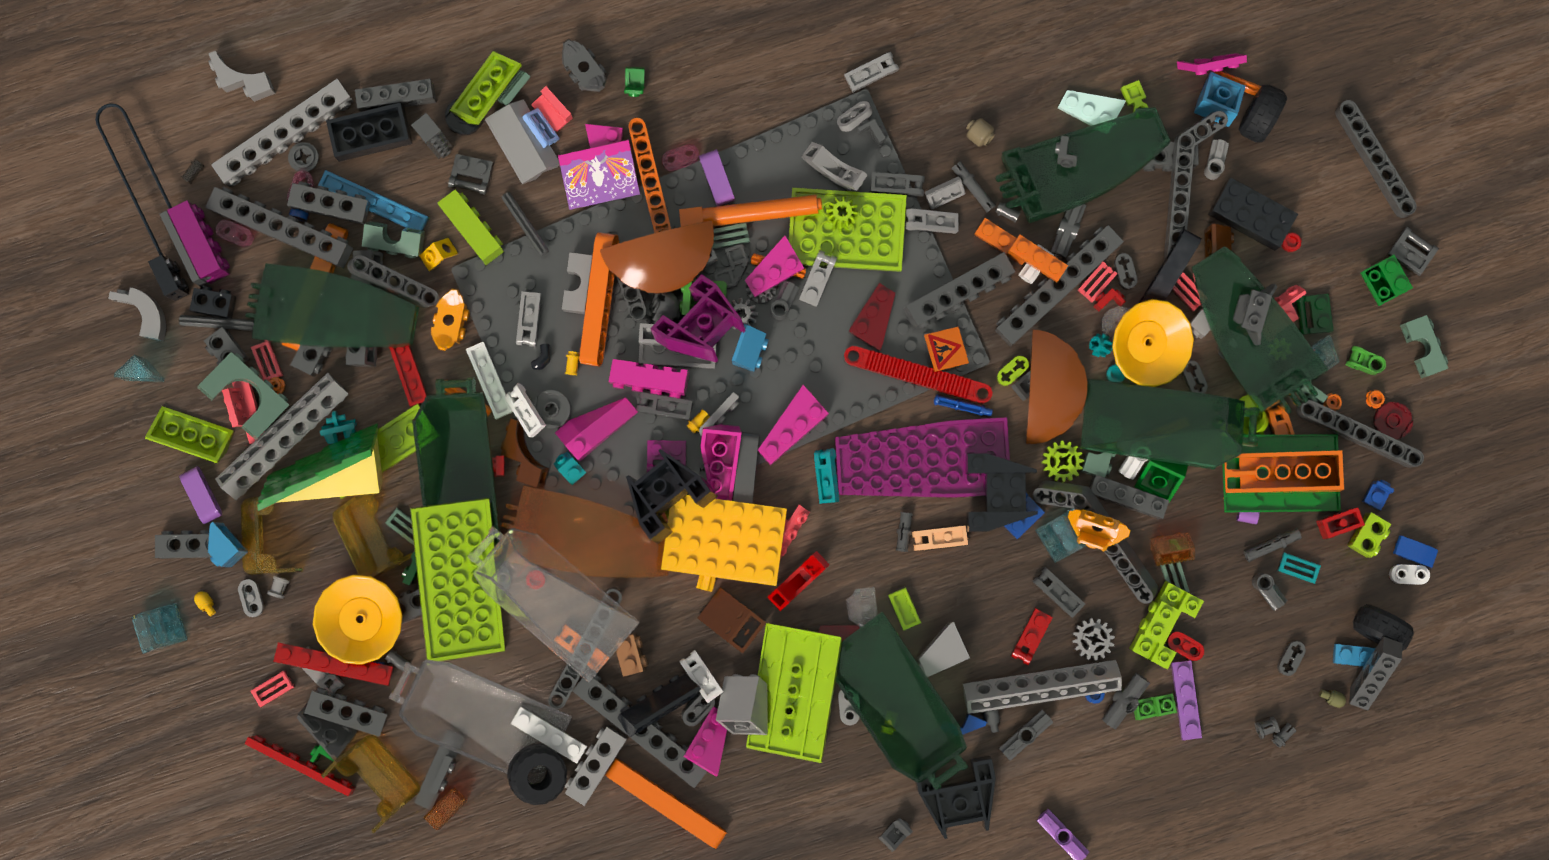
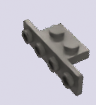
M450 732L445 733L415 799V804L429 810L433 809L440 792H443L448 784L446 780L448 774H452L456 766L454 761L464 741L463 738Z

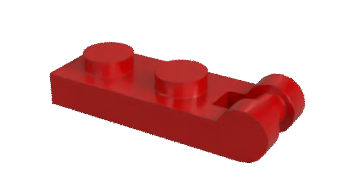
M1035 608L1012 651L1011 657L1023 660L1024 664L1029 665L1053 617ZM1023 646L1029 648L1027 654L1021 651Z

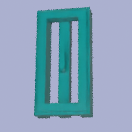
M1283 553L1277 571L1315 584L1321 565ZM1288 558L1315 568V571L1286 562ZM1284 566L1313 575V577L1310 578L1284 569Z

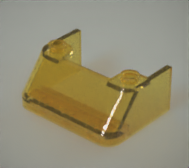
M378 493L354 496L333 512V521L358 575L372 576L374 578L400 566L409 560L412 555L411 553L403 556L402 552L395 547L389 549L374 517L379 507L378 501L374 496Z
M260 496L245 499L241 504L242 545L248 551L242 557L244 571L251 575L302 572V568L277 569L276 559L270 554H263L262 515L270 514L274 510L275 503L258 511L257 504Z
M367 735L338 757L321 775L325 778L335 769L347 777L357 772L382 801L377 805L376 811L382 820L371 830L373 834L393 818L420 791L419 783L374 735Z

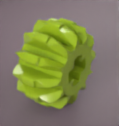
M842 196L841 202L835 197L834 201L836 204L829 202L830 208L826 209V213L831 214L827 217V220L831 221L834 219L832 226L834 227L839 223V229H842L844 223L849 228V221L855 223L856 219L854 217H857L859 214L857 211H854L858 207L857 204L850 206L853 200L850 198L848 202H845V196ZM840 209L842 211V209H845L846 216H844V214L842 216H839L838 210Z

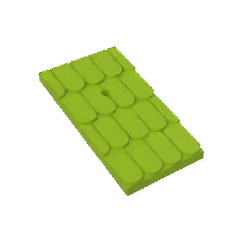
M766 623L758 676L767 683L768 732L767 735H748L746 744L748 749L822 763L841 650V637Z

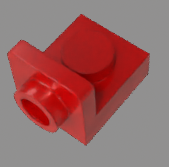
M505 457L486 458L485 476L505 477Z

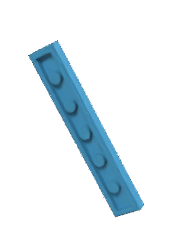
M325 170L318 186L329 188L328 191L336 193V190L347 192L348 196L354 197L355 194L365 196L366 200L370 202V212L405 228L424 230L429 219L424 214Z

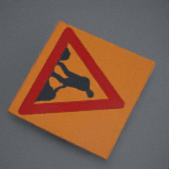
M959 327L924 335L934 372L969 363Z

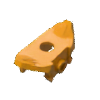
M452 288L437 302L438 312L434 314L433 324L435 325L431 327V335L438 349L445 351L452 347L455 342L460 344L461 339H464L466 329L463 328L464 322L468 321L470 310L464 304L463 296L459 290ZM446 315L454 317L452 325L444 324L443 318Z
M1076 509L1069 511L1068 514L1071 526L1078 536V544L1083 543L1090 548H1099L1103 552L1107 550L1108 546H1112L1129 537L1131 531L1119 520L1092 511ZM1092 525L1102 528L1103 530L1096 531L1093 529Z

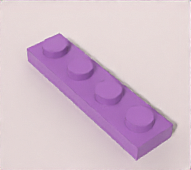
M1191 660L1172 662L1171 669L1181 740L1202 738Z

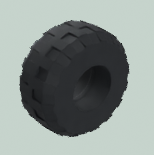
M1270 84L1262 85L1241 121L1238 129L1241 135L1256 143L1263 142L1273 129L1286 104L1287 96L1285 92Z
M1370 604L1360 607L1353 620V629L1377 644H1379L1383 636L1402 643V651L1407 649L1414 635L1413 627L1409 623Z
M536 744L526 746L514 755L509 763L507 778L511 790L520 800L531 805H543L556 799L563 791L567 782V768L563 759L555 750L545 745ZM538 765L546 766V776L540 783H528V774L531 769Z

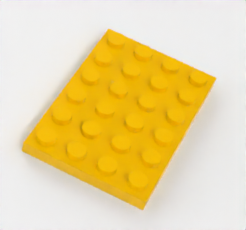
M686 495L669 509L667 524L673 533L665 538L661 570L777 586L787 509L722 499H714L702 508L693 501L690 495Z

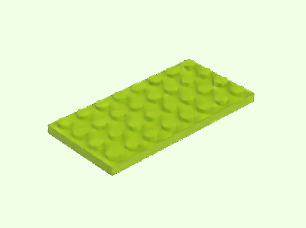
M489 498L410 508L427 662L505 651Z

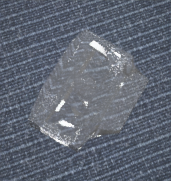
M875 588L855 589L853 595L846 599L848 619L856 623L859 628L879 626Z

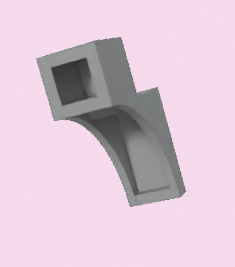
M216 51L209 53L211 60H208L212 71L216 72L217 77L215 81L217 86L226 93L243 87L246 97H250L254 102L276 94L271 80L265 72L257 74L236 72L226 66L219 53Z

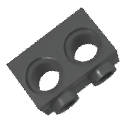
M221 327L204 340L207 345L205 347L207 352L211 356L215 355L218 359L217 365L231 352L234 355L236 353L245 360L243 363L249 360L230 332L224 327ZM219 339H222V340H223V345H222V347L217 348V347H216V342H217Z

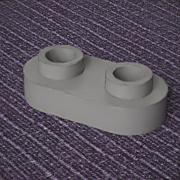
M859 102L839 116L837 124L840 130L844 132L851 131L868 119L873 112L869 102Z
M251 579L243 580L238 586L243 610L249 617H258L264 611V603L259 585ZM249 585L252 586V592L250 593L247 591ZM253 604L258 606L256 611L252 610Z
M845 686L838 693L840 718L844 724L854 725L858 722L860 716L858 694L853 687ZM848 692L852 695L850 700H846L844 697ZM848 712L853 713L854 716L852 719L846 718V714Z

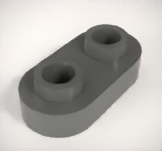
M699 692L682 710L681 718L688 726L699 724L714 707L715 699L709 703H701L703 696ZM690 712H694L692 717H688Z

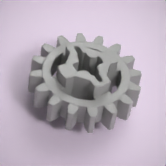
M1089 618V623L1085 620L1081 621L1083 626L1076 625L1078 632L1072 633L1076 636V639L1072 640V642L1077 643L1074 650L1080 649L1079 655L1083 656L1086 654V659L1088 660L1091 656H1093L1094 660H1098V655L1101 658H1105L1104 652L1110 653L1111 651L1108 647L1114 646L1110 639H1114L1115 636L1109 634L1112 628L1106 629L1108 623L1104 622L1101 625L1100 619H1097L1095 623L1092 618ZM1093 626L1091 631L1083 633L1086 628ZM1101 630L1104 632L1106 639L1102 638ZM1095 634V638L1101 642H1093L1092 644V641L1085 638V636L1090 637ZM1081 640H1084L1086 649L1082 646ZM1104 646L1101 650L1094 652L1096 647Z

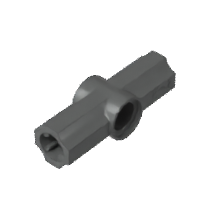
M1073 199L1069 202L1065 216L1061 219L1058 226L1057 236L1051 249V253L1054 256L1066 258L1072 241L1075 240L1079 231V223L1086 208L1083 202Z
M1135 673L1126 687L1114 694V703L1102 720L1116 730L1126 715L1137 709L1139 705L1138 699L1150 682L1140 674Z
M1040 710L999 747L1000 751L1011 761L1027 745L1033 743L1035 738L1047 729L1053 721L1043 710ZM1024 730H1029L1031 733L1028 740L1021 738V733Z

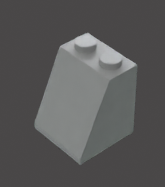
M954 622L947 623L917 657L918 663L915 665L919 674L929 677L970 658Z
M738 674L724 676L722 686L724 692L720 696L716 721L732 734L767 735V683L755 674L749 676Z

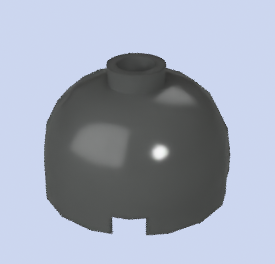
M673 292L655 293L649 306V310H652L651 316L647 315V322L655 324L662 315L672 321L678 320L681 315L678 297Z

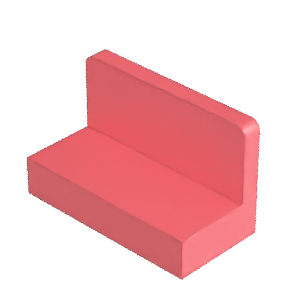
M545 86L541 90L542 95L532 103V107L534 109L539 108L553 130L558 132L573 117Z

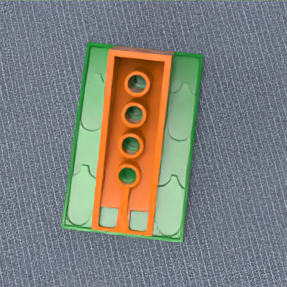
M1338 434L1221 435L1224 513L1341 511L1340 492L1344 490L1343 451H1338Z

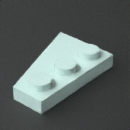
M1067 90L1058 109L1108 135L1126 100Z

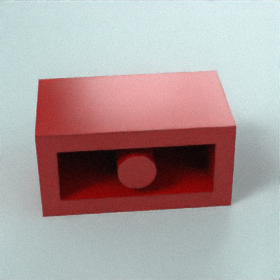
M1358 507L1316 521L1322 539H1328L1365 526Z

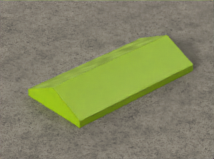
M493 51L451 107L450 111L469 124L479 125L520 69L521 63Z
M162 406L145 439L219 463L227 453L234 430Z

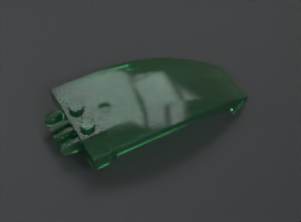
M1156 107L1135 108L1134 113L1024 148L1017 147L1002 152V161L1007 172L997 175L995 179L997 182L1010 179L1011 182L999 187L1000 191L1004 192L1002 193L1004 199L1017 195V198L1009 201L1006 206L1007 208H1013L1021 205L1028 223H1032L1081 206L1114 189L1154 159L1170 143V138ZM1061 136L1069 137L1067 154L1078 156L1075 167L1067 168L1057 164L1058 154L1055 153L1056 143L1061 142Z
M1224 246L1192 267V274L1211 333L1229 368L1259 412L1263 413L1280 403L1289 414L1292 411L1284 399L1290 397L1295 406H1302L1295 392L1304 403L1308 402L1307 396L1301 390L1305 386L1311 395L1316 397L1318 392L1311 382L1325 374L1328 368L1273 297L1271 298L1261 332L1260 345H1254L1247 330L1241 327V323L1238 324L1233 320L1240 295L1249 294L1250 296L1251 290L1260 292L1265 289L1241 262V258Z
M267 263L265 264L261 284L251 283L252 288L260 289L259 295L249 294V299L258 300V302L247 303V306L256 308V313L249 312L245 314V317L254 319L253 339L318 347L397 348L413 344L419 306L374 286L325 271Z

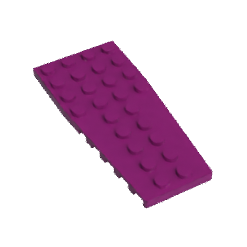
M1007 417L944 421L835 438L839 495L946 498L985 496V474H966V454L987 453L1010 461Z

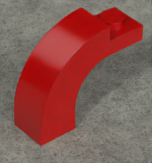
M816 551L767 598L781 611L830 564Z

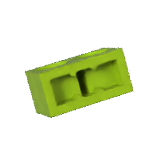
M1372 512L1364 515L1363 521L1365 526L1356 529L1347 545L1366 558L1378 554L1381 546H1379L1381 541L1385 540L1391 531L1389 529L1391 524ZM1373 523H1377L1379 526L1377 533L1372 530ZM1364 539H1367L1370 544L1367 550L1362 545Z

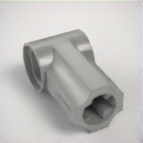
M1212 140L1207 165L1204 169L1205 176L1210 180L1220 177L1225 169L1224 163L1229 143L1224 140ZM1210 166H1216L1218 172H1213Z

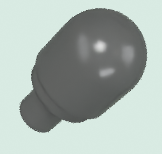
M998 709L984 711V719L987 725H990L991 732H998L997 723L1000 722Z

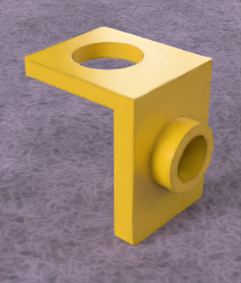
M446 238L433 242L419 256L428 271H431L444 259L455 256L458 252L450 239ZM442 244L450 248V253L443 249Z

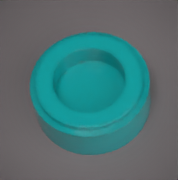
M1117 364L1110 366L1106 371V378L1110 383L1118 384L1125 379Z

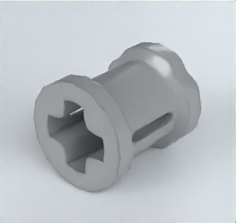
M274 575L273 584L267 594L284 599L285 596L283 594L290 580Z

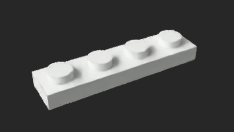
M481 342L467 348L466 351L495 419L497 420L513 413L505 400L506 392L485 343Z
M523 707L519 708L511 722L515 727L575 763L579 762L588 747Z

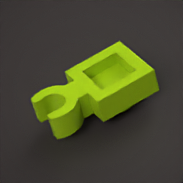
M1139 80L1121 87V92L1127 105H1134L1133 113L1136 117L1139 116L1138 108L1140 107L1144 109L1145 113L1149 111L1148 105L1142 102V100L1146 99V95Z

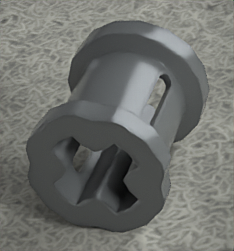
M1274 716L1270 717L1267 721L1254 723L1260 739H1264L1266 735L1274 732L1280 733Z

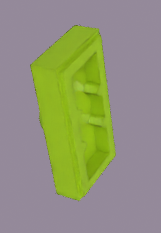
M906 587L888 595L903 631L921 623Z

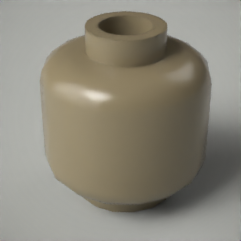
M983 118L976 121L972 120L966 127L968 130L967 138L978 147L987 146L995 136L994 127Z

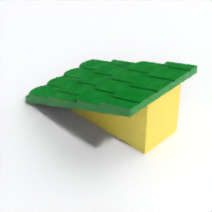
M378 423L351 433L350 437L330 444L320 452L296 460L295 464L269 474L266 478L267 481L264 483V488L261 490V496L258 498V511L277 502L380 493L383 477L377 440Z

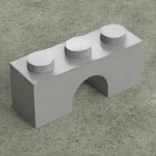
M569 252L567 272L568 274L579 276L581 284L574 291L564 290L562 310L564 312L585 314L592 255Z

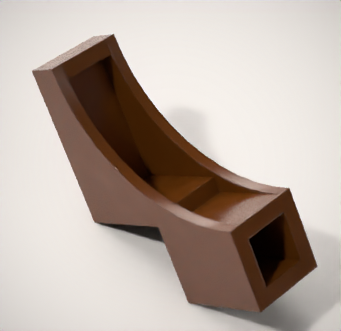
M511 418L506 425L507 433L501 444V456L521 462L516 471V481L536 488L544 487L549 468L540 464L530 454L524 439V428L517 418Z

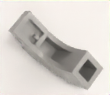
M811 142L801 157L819 173L850 191L851 189L857 191L867 177L864 171L845 164L832 155L824 146Z
M131 287L129 292L117 289V292L110 291L108 299L135 305L139 309L142 316L139 336L164 341L166 320L162 308L154 298Z

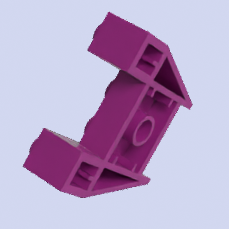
M701 274L689 287L693 300L697 304L678 324L662 315L650 329L655 340L667 349L717 363L718 358L712 347L732 326L743 333L746 330L742 319L716 283Z

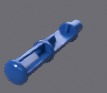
M939 394L934 398V405L946 406L955 410L979 414V416L986 415L991 417L993 409L985 408L984 405H975L960 401V399L955 400L939 396Z

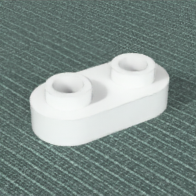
M1401 564L1393 566L1390 569L1389 576L1396 584L1422 585L1428 582L1430 572L1422 565ZM1399 571L1404 573L1402 578L1398 575ZM1420 571L1423 573L1421 579L1418 577V572Z

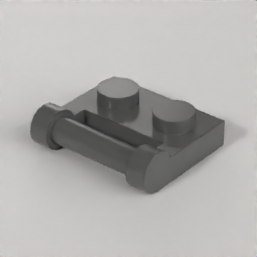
M456 154L448 187H460L486 195L494 163ZM458 175L483 181L481 184L458 180L457 178Z
M1406 226L1387 255L1390 257L1395 255L1399 263L1420 276L1439 248L1435 245H1430L1411 232L1412 229ZM1406 238L1427 251V254H1423L1405 241Z

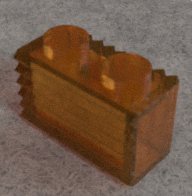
M1189 532L1176 533L1164 537L1158 536L1151 539V552L1157 566L1174 564L1175 562L1182 563L1183 561L1195 559V546Z
M453 788L423 818L435 830H439L467 803V799L456 788Z

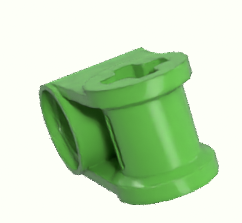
M1352 346V354L1349 361H1346L1345 364L1350 368L1370 375H1376L1386 368V361L1383 357L1357 346ZM1372 361H1376L1379 364L1378 370L1372 368Z

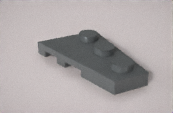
M306 704L298 713L297 719L336 762L358 731L305 714Z

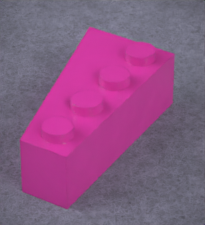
M613 359L609 383L613 384L612 387L624 389V386L632 387L631 390L636 392H643V389L650 390V394L662 395V393L670 394L669 397L681 399V396H686L689 372L685 369L677 372L676 369L664 366L662 369H659L658 366L643 364L642 366L637 362Z
M804 385L758 449V452L770 466L829 415Z

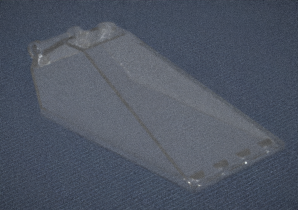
M492 526L489 529V534L474 552H470L467 556L468 559L478 566L473 575L485 593L588 683L640 623L538 534L512 528L503 535ZM496 537L500 541L482 561L479 556Z
M424 660L420 668L406 662L394 692H391L389 699L402 704L399 709V716L416 736L506 774L510 761L522 748L536 744L545 745L511 724L520 707L527 709L563 732L566 731L572 718L569 714L553 709L544 703L457 665L434 660ZM413 672L416 676L406 697L403 698L400 695ZM538 765L531 769L528 774V783H540L546 773V766Z

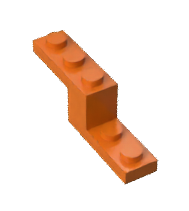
M984 218L974 234L1000 252H1005L1006 256L1020 265L1026 262L1055 282L1059 281L1068 267L1067 264L1022 235L1016 238Z

